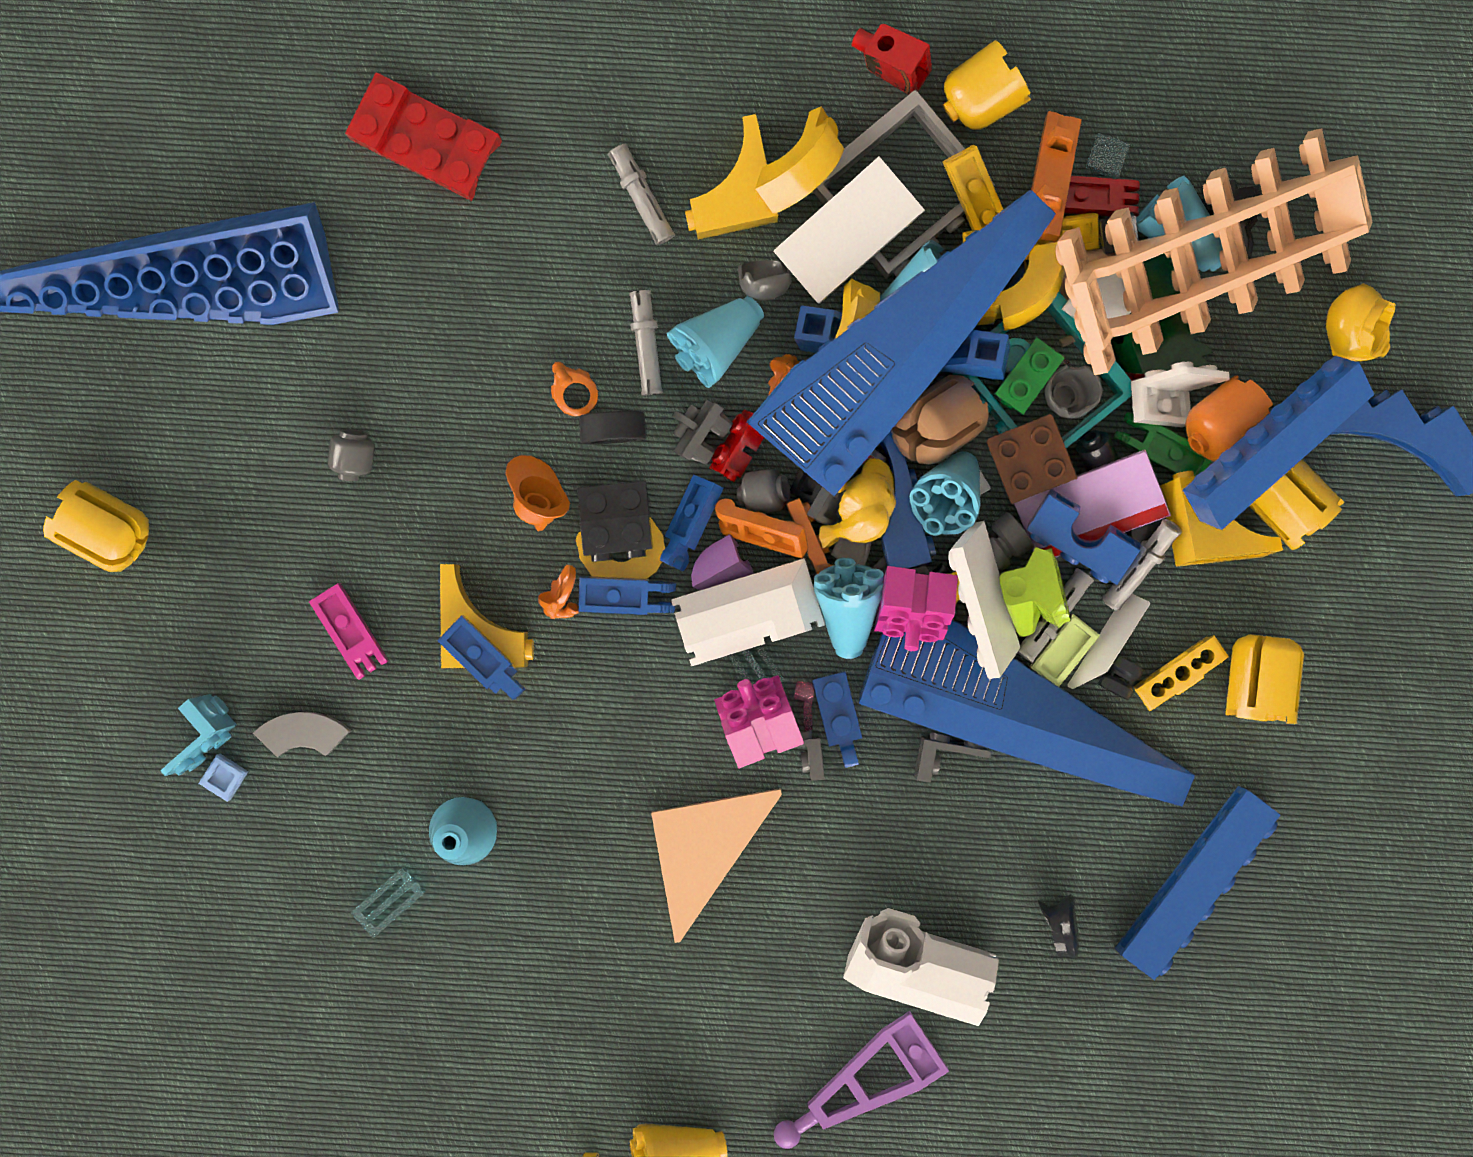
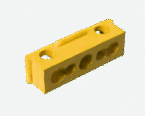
M1215 635L1204 637L1133 687L1148 710L1151 711L1175 694L1180 695L1202 680L1204 674L1222 663L1229 656ZM1207 650L1209 653L1208 660L1206 662L1197 661L1196 666L1193 668L1191 665L1192 660L1200 658L1201 652ZM1179 666H1182L1184 675L1178 680L1175 671ZM1168 678V685L1164 688L1160 687L1159 693L1153 696L1151 693L1152 686L1155 683L1163 684V680Z

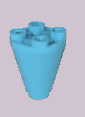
M746 296L744 299L738 298L676 325L667 332L668 339L679 352L675 355L676 361L685 371L688 372L692 369L697 374L701 383L705 387L710 388L720 380L759 327L760 320L764 318V312L752 297Z
M958 452L924 474L911 490L909 497L912 512L928 534L933 536L959 534L975 524L980 509V469L976 457L971 453Z
M839 558L835 561V565L820 571L819 574L814 576V592L832 646L838 656L846 659L859 657L866 647L882 598L884 573L881 570L856 564L852 558Z

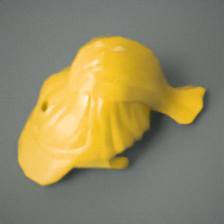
M869 458L864 463L861 473L846 482L838 491V493L846 490L841 497L840 508L838 509L842 521L834 525H823L820 527L819 539L822 548L831 547L839 541L840 537L852 542L867 543L880 538L885 533L889 524V517L892 515L896 505L893 473L887 463L880 459Z

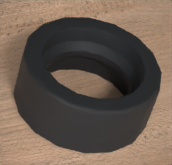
M643 411L597 412L584 414L579 417L582 444H614L646 439L645 414Z

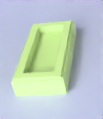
M1074 614L1070 615L1071 621L1064 623L1056 632V638L1048 642L1035 661L1029 666L1037 674L1042 675L1057 686L1063 683L1100 636Z

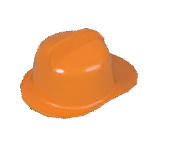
M526 455L514 457L507 464L505 473L514 493L513 507L516 515L521 520L534 525L537 531H542L555 518L564 516L569 511V499L549 465L538 458Z

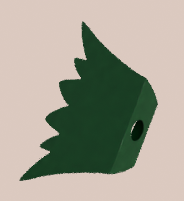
M1165 253L1143 262L1153 299L1180 294V291H1175L1173 287L1172 271L1174 266L1173 264L1169 265L1171 258H1167ZM1180 312L1159 320L1164 340L1157 352L1143 355L1140 343H1135L1132 332L1124 335L1122 344H1120L1122 342L1121 335L1115 336L1110 340L1116 362L1123 371L1128 373L1145 374L1152 370L1168 371L1172 370L1171 365L1180 362H1192L1194 367L1212 365L1202 358V356L1213 353L1212 349L1194 340L1200 333L1191 334L1188 323H1183Z

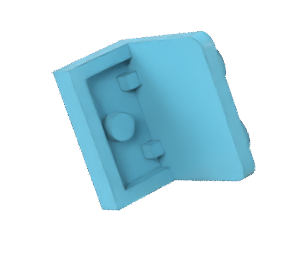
M211 694L190 698L178 708L200 733V736L161 769L164 776L173 773L179 776L187 770L191 772L206 760V757L203 755L213 747L215 749L219 748L232 737L229 731L237 724L227 714L229 709L219 697H213Z

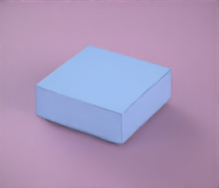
M217 754L198 784L228 802L232 799L249 771L222 754Z

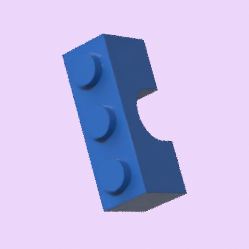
M1050 489L1028 523L1027 530L1031 532L1030 537L1042 546L1048 547L1050 544L1061 551L1060 556L1071 564L1078 565L1080 562L1090 568V574L1097 580L1106 584L1111 581L1118 585L1139 554L1141 543L1112 525L1097 540L1086 541L1079 538L1075 534L1072 525L1080 514L1081 506L1055 490Z

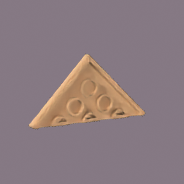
M781 788L651 812L675 943L682 940L782 795Z

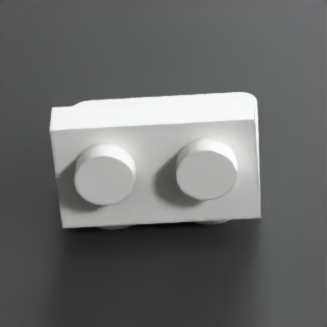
M1192 362L1175 363L1171 365L1172 370L1168 371L1152 370L1146 372L1144 378L1131 381L1134 422L1185 427L1188 412L1191 410L1189 391L1230 380L1229 372L1219 371L1215 365L1194 367Z

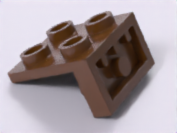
M1052 414L1045 415L987 439L988 447L1011 504L1078 479Z

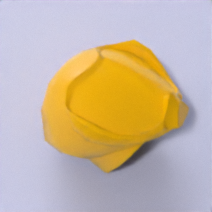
M1364 283L1345 290L1333 301L1327 313L1326 330L1332 355L1352 361H1368L1379 356L1385 357L1391 347L1389 343V326L1396 304L1384 300L1373 287Z

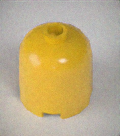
M993 41L955 68L947 76L944 83V93L948 101L942 105L953 122L959 119L966 127L972 130H981L1031 100L1028 96L1030 91L1018 68L1015 66L1010 70L1002 57L1008 53L998 41Z

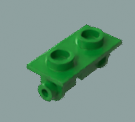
M1036 337L995 395L1002 399L1000 402L1011 410L1014 408L1023 415L1065 358Z

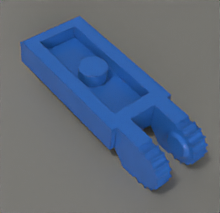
M580 576L579 612L647 615L648 612L674 613L675 606L670 602L648 603V592L670 593L676 591V583L667 581L649 582V579Z

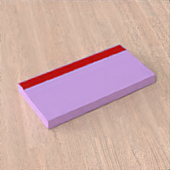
M1146 449L1077 475L1078 479L1052 488L1081 506L1080 514L1072 526L1075 534L1086 541H1094L1101 538L1110 525L1125 533L1171 516ZM1050 490L1014 503L1023 527L1034 545L1033 551L1035 547L1043 550L1052 548L1054 557H1059L1061 553L1059 549L1050 544L1048 547L1040 545L1030 537L1031 532L1027 530L1029 521Z

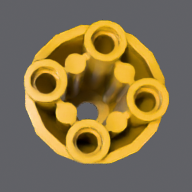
M645 1123L639 1124L637 1128H633V1139H630L632 1157H727L725 1136L722 1131L715 1132L713 1129Z

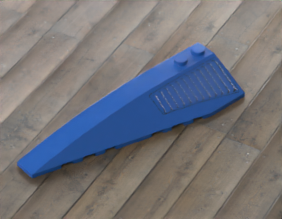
M1032 190L1026 192L994 216L993 221L980 231L975 230L965 238L966 241L952 252L947 251L936 260L937 263L928 270L919 272L875 305L874 310L864 318L855 320L847 326L848 329L833 341L828 340L818 348L819 351L806 361L802 360L796 364L750 417L747 423L835 496L924 392L968 337L1025 260L1056 213Z
M952 620L951 624L948 625V631L943 640L936 642L919 640V649L917 651L905 649L906 632H904L902 637H889L881 632L859 693V704L1048 768L1183 807L1195 777L1192 772L1158 750H1154L1135 735L1123 730L1114 724L1113 721L1092 710L1085 703L1042 675L1030 670L1015 658L1012 659L1000 678L989 679L985 668L979 665L977 659L978 644L975 635H972L969 629L958 621Z

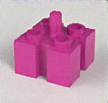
M887 566L883 580L882 598L876 613L874 631L883 632L884 635L889 637H902L904 632H906L905 649L908 651H917L919 649V640L924 642L943 640L948 631V625L951 624L955 615L958 575L929 572V575L915 573L916 570Z
M778 675L772 678L760 679L753 684V687L750 680L744 679L737 684L739 690L729 691L722 697L714 699L725 737L738 768L765 759L764 753L776 749L778 753L804 744Z

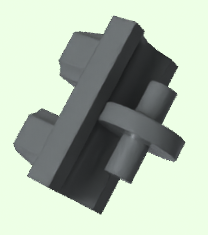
M706 400L700 410L690 405L684 415L675 411L671 417L677 420L679 424L673 431V434L681 440L673 452L689 461L693 459L705 465L708 464L715 449L703 442L709 431L723 438L733 425L730 419L722 413L724 408Z

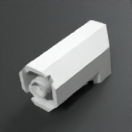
M805 558L671 599L673 606L680 604L681 611L675 613L686 652L694 651L696 656L690 659L691 666L765 644L763 638L770 635L771 641L774 642L812 630L810 623L816 621L817 627L825 625Z
M890 908L881 911L874 918H872L873 915L865 918L847 957L843 977L845 980L864 991L979 1026L990 1002L986 1001L988 993H993L996 984L999 959L996 958L994 953L922 932L919 929L920 922L915 916Z

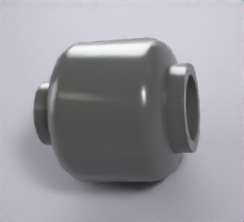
M341 429L340 434L331 437L327 464L332 471L338 473L339 479L358 481L359 476L371 472L375 443L367 437L368 433L356 429Z
M774 468L746 473L742 479V485H739L737 488L739 503L742 506L745 505L747 510L753 512H762L764 514L779 512L784 508L785 503L790 500L789 481L784 474L781 475Z

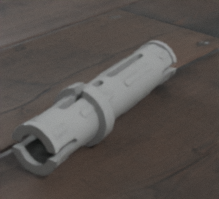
M622 144L612 149L607 155L621 178L620 184L623 190L627 189L656 246L669 241L675 236V233L668 224L664 213L645 180L647 175L644 170L639 169L627 144Z
M640 290L639 293L633 291L629 293L634 322L630 326L631 331L635 332L642 388L641 395L662 394L663 389L655 329L658 328V324L653 319L651 290Z
M1163 519L1148 541H1142L1139 554L1118 585L1113 584L1106 594L1102 596V600L1107 606L1116 611L1120 610L1155 564L1162 563L1165 559L1164 553L1182 533L1178 525L1171 520Z
M1078 568L1075 569L1073 575L1063 586L1066 598L1074 590L1067 600L1069 612L1073 610L1087 588L1094 582L1088 574ZM1043 616L1040 617L1035 632L1025 637L1017 652L1030 663L1035 661V658L1050 639L1054 640L1057 636L1056 631L1058 628L1050 623L1038 641L1035 642V639L1048 623Z

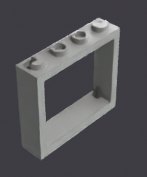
M914 90L844 148V152L836 167L813 190V193L825 205L834 197L827 187L912 116L916 118L948 158L965 148L920 94ZM959 203L891 261L888 262L880 251L870 261L885 279L893 273L897 277L925 243L929 240L939 243L936 237L947 230L949 233H952L965 222L963 217L965 213L961 204Z

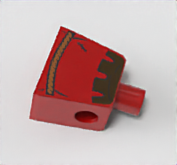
M881 24L875 34L861 27L852 40L851 46L864 53L867 69L871 73L908 95L914 90L919 92L932 71L929 44L889 25Z

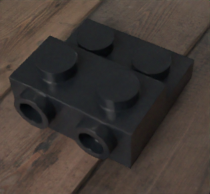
M646 481L577 488L583 556H591L592 562L612 560V553L625 552L626 558L646 557V550L653 549Z

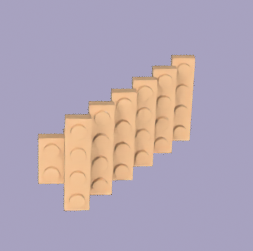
M1322 128L1308 131L1303 140L1304 144L1299 146L1302 164L1309 165L1311 175L1282 181L1275 149L1271 148L1260 151L1255 159V163L1251 166L1253 181L1255 185L1260 184L1263 195L1234 201L1227 169L1214 170L1203 185L1205 201L1207 205L1212 204L1214 215L1186 221L1178 187L1165 190L1154 206L1156 221L1159 225L1163 224L1165 235L1138 241L1129 208L1116 210L1105 226L1106 238L1110 245H1114L1115 256L1088 261L1080 228L1065 231L1057 241L1056 257L1058 263L1064 265L1067 275L1065 279L1066 293L1076 308L1074 314L1075 325L1083 341H1085L1083 348L1084 357L1087 364L1092 365L1094 375L1108 373L1116 360L1110 341L1112 337L1132 332L1135 343H1140L1143 355L1157 352L1164 340L1159 320L1180 312L1184 324L1188 323L1191 334L1205 332L1211 321L1207 300L1228 292L1230 302L1232 304L1236 303L1239 314L1252 312L1258 301L1254 280L1275 272L1278 283H1284L1286 294L1299 292L1305 281L1301 261L1321 252L1325 264L1331 263L1333 274L1346 272L1351 262L1347 241L1368 233L1372 225V217L1358 155L1329 162ZM1309 193L1311 199L1316 198L1318 211L1314 213L1316 228L1318 232L1323 231L1324 233L1295 239L1287 202ZM1261 213L1263 218H1268L1271 230L1267 232L1270 250L1276 251V253L1248 259L1240 221ZM1213 233L1215 238H1220L1223 250L1220 251V263L1223 271H1228V273L1201 279L1192 241ZM1165 253L1167 258L1172 259L1174 266L1172 283L1175 291H1180V294L1153 299L1143 262ZM1116 273L1118 278L1123 279L1125 291L1123 292L1124 305L1126 310L1131 311L1132 314L1108 319L1097 278Z

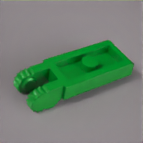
M1129 412L1126 413L1123 420L1128 425L1146 432L1142 442L1125 432L1116 431L1113 437L1114 440L1135 450L1136 453L1146 449L1151 462L1173 474L1193 471L1194 476L1205 471L1211 463V460L1193 451L1186 438L1161 425L1135 423L1134 414Z

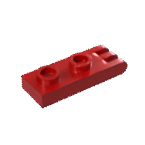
M1071 176L1064 213L1086 214L1094 212L1099 216H1111L1116 210L1129 208L1130 212L1134 213L1135 217H1138L1139 207L1130 205L1139 203V194L1128 192L1139 191L1140 182L1126 179Z

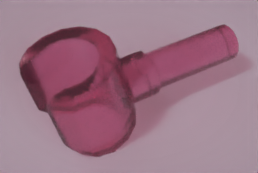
M797 681L794 700L804 701V730H812L814 687L811 683Z

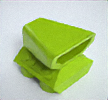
M1035 547L1026 567L1011 569L1000 575L999 580L1004 602L1019 636L1024 637L1033 634L1040 615L1057 628L1071 621L1060 570L1052 548L1043 550Z

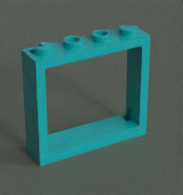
M1059 291L1046 310L1067 336L1071 335L1076 342L1074 344L1084 355L1085 341H1083L1080 332L1076 328L1074 318L1062 310L1067 300ZM1001 322L990 332L1005 334L1009 330L1004 331V325ZM1116 361L1108 373L1099 374L1113 391L1114 395L1062 436L1065 448L1132 396V380ZM952 373V375H960L974 382V385L971 387L978 393L983 404L987 402L988 412L998 422L995 428L999 434L1018 427L978 377Z

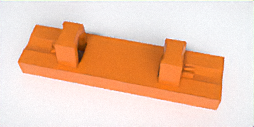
M1048 111L1045 117L1031 190L1056 213L1039 238L1055 243L1060 237L1082 119L1064 116Z

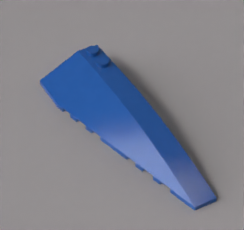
M315 202L147 235L0 271V312L32 314L34 311L51 312L52 315L86 313V316L101 317L103 314L118 315V318L157 320L191 318L194 321L208 322L212 319L228 320L229 323L242 324L244 321H255L263 325H275L339 312L326 236Z

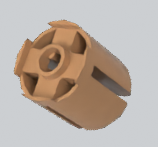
M950 374L930 384L891 429L893 441L902 455L911 461L917 460L919 464L932 465L941 462L966 445L986 428L989 418L987 402L983 404L978 393L971 387L974 385V382L963 376Z

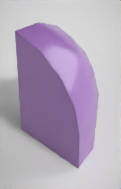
M730 534L713 543L700 554L694 563L691 574L692 587L704 590L754 574L749 561L740 559L737 550L739 544Z

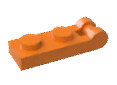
M721 499L715 505L716 515L720 519V532L725 536L730 534L734 539L801 559L808 550L804 526L798 525L793 521L773 518L762 512H753L736 507L731 499Z

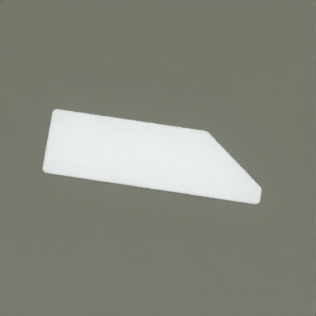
M1131 594L1120 610H1114L1100 632L1099 638L1092 645L1068 683V687L1074 689L1108 672L1149 607V601Z

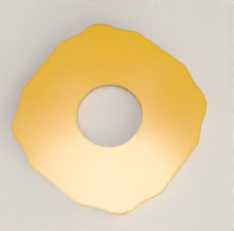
M650 517L653 549L646 550V557L631 558L625 562H618L613 559L592 562L591 556H583L580 531L576 537L579 558L591 576L647 579L655 574L662 563L660 557L666 547L663 534Z

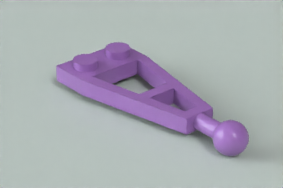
M908 1011L881 1029L808 1102V1108L811 1111L794 1122L785 1120L778 1123L773 1133L774 1140L778 1146L784 1149L793 1148L799 1143L801 1134L818 1122L823 1129H826L920 1091L949 1072L948 1066L911 1011ZM888 1042L912 1079L869 1096L855 1076V1073ZM846 1083L857 1101L827 1113L822 1105Z

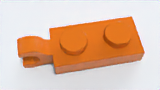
M800 498L785 503L793 522L805 528L808 545L807 554L816 575L820 571L833 566L827 563L824 555L830 552L829 548H822L819 534L815 535L811 522L816 520L807 515L811 508L809 503L805 502L802 504Z

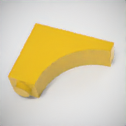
M756 114L742 117L743 146L738 161L727 178L708 193L690 199L691 210L685 211L689 231L696 230L698 240L778 222V213L773 214L755 189L761 169L767 165Z
M1193 471L1176 473L1172 475V481L1160 486L1171 516L1166 517V519L1174 522L1182 530L1181 535L1172 543L1176 567L1261 558L1283 550L1281 537L1257 534L1246 529L1235 520L1229 523L1223 530L1199 521L1183 492V489L1195 478Z
M440 564L441 636L461 615H464L513 663L514 667H527L528 660L534 659L533 639H528V632L510 630L488 620L475 608L468 598L461 580L460 565ZM441 645V668H464Z

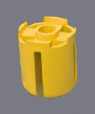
M1302 459L1249 507L1278 537H1281V540L1291 550H1295L1305 544L1301 539L1302 536L1305 534L1310 536L1319 528L1323 529L1342 510L1340 505L1345 502Z
M78 480L68 484L57 496V498L63 501L58 507L54 518L51 519L46 516L44 537L107 572H121L130 566L144 550L149 535V519L142 511L88 482L81 483Z
M1250 634L1237 639L1232 648L1225 715H1236L1237 718L1259 721H1286L1287 716V724H1297L1304 663L1302 647L1288 638Z

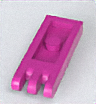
M337 583L309 601L358 680L365 676L359 663L363 662L370 673L377 669L371 658L372 655H375L381 665L388 662L385 653L341 583Z

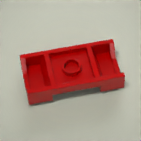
M377 72L345 132L351 141L470 201L475 196L478 178L490 154L502 142L498 133L470 119L465 120L410 92L407 87Z

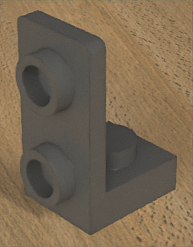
M812 730L800 731L804 744L794 748L807 747V752H801L803 773L809 772L811 781L824 780L819 735L812 736Z
M931 732L930 738L921 736L914 777L917 781L931 783L932 775H938L941 755L936 754L937 749L991 758L992 751L964 740V744L950 742V735Z

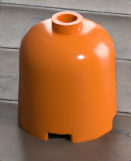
M1233 376L1188 412L1185 427L1188 442L1193 451L1211 461H1216L1225 450L1230 449L1245 436V433L1250 428L1256 426L1270 413L1268 408L1273 406L1271 399L1253 380L1244 383L1238 380V376Z

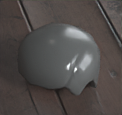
M780 260L752 261L738 266L741 289L747 296L755 300H774L784 295L791 284L790 270L787 268L786 272L784 263Z
M1066 365L1057 369L1044 388L1048 407L1060 417L1071 419L1082 417L1100 402L1103 392L1100 377L1094 375L1093 370L1086 365L1081 367H1069Z

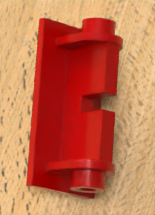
M743 410L741 414H738L733 419V425L729 430L730 434L724 444H720L715 449L712 456L713 462L709 467L723 474L724 477L732 482H735L737 477H742V474L753 458L743 452L745 446L753 451H757L764 439L758 431L747 423L754 414L747 410Z

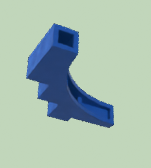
M1385 389L1371 397L1330 434L1368 436L1394 444L1421 459L1442 478L1455 496L1473 493V435L1454 406L1443 409L1435 406L1419 416L1403 390L1389 393Z

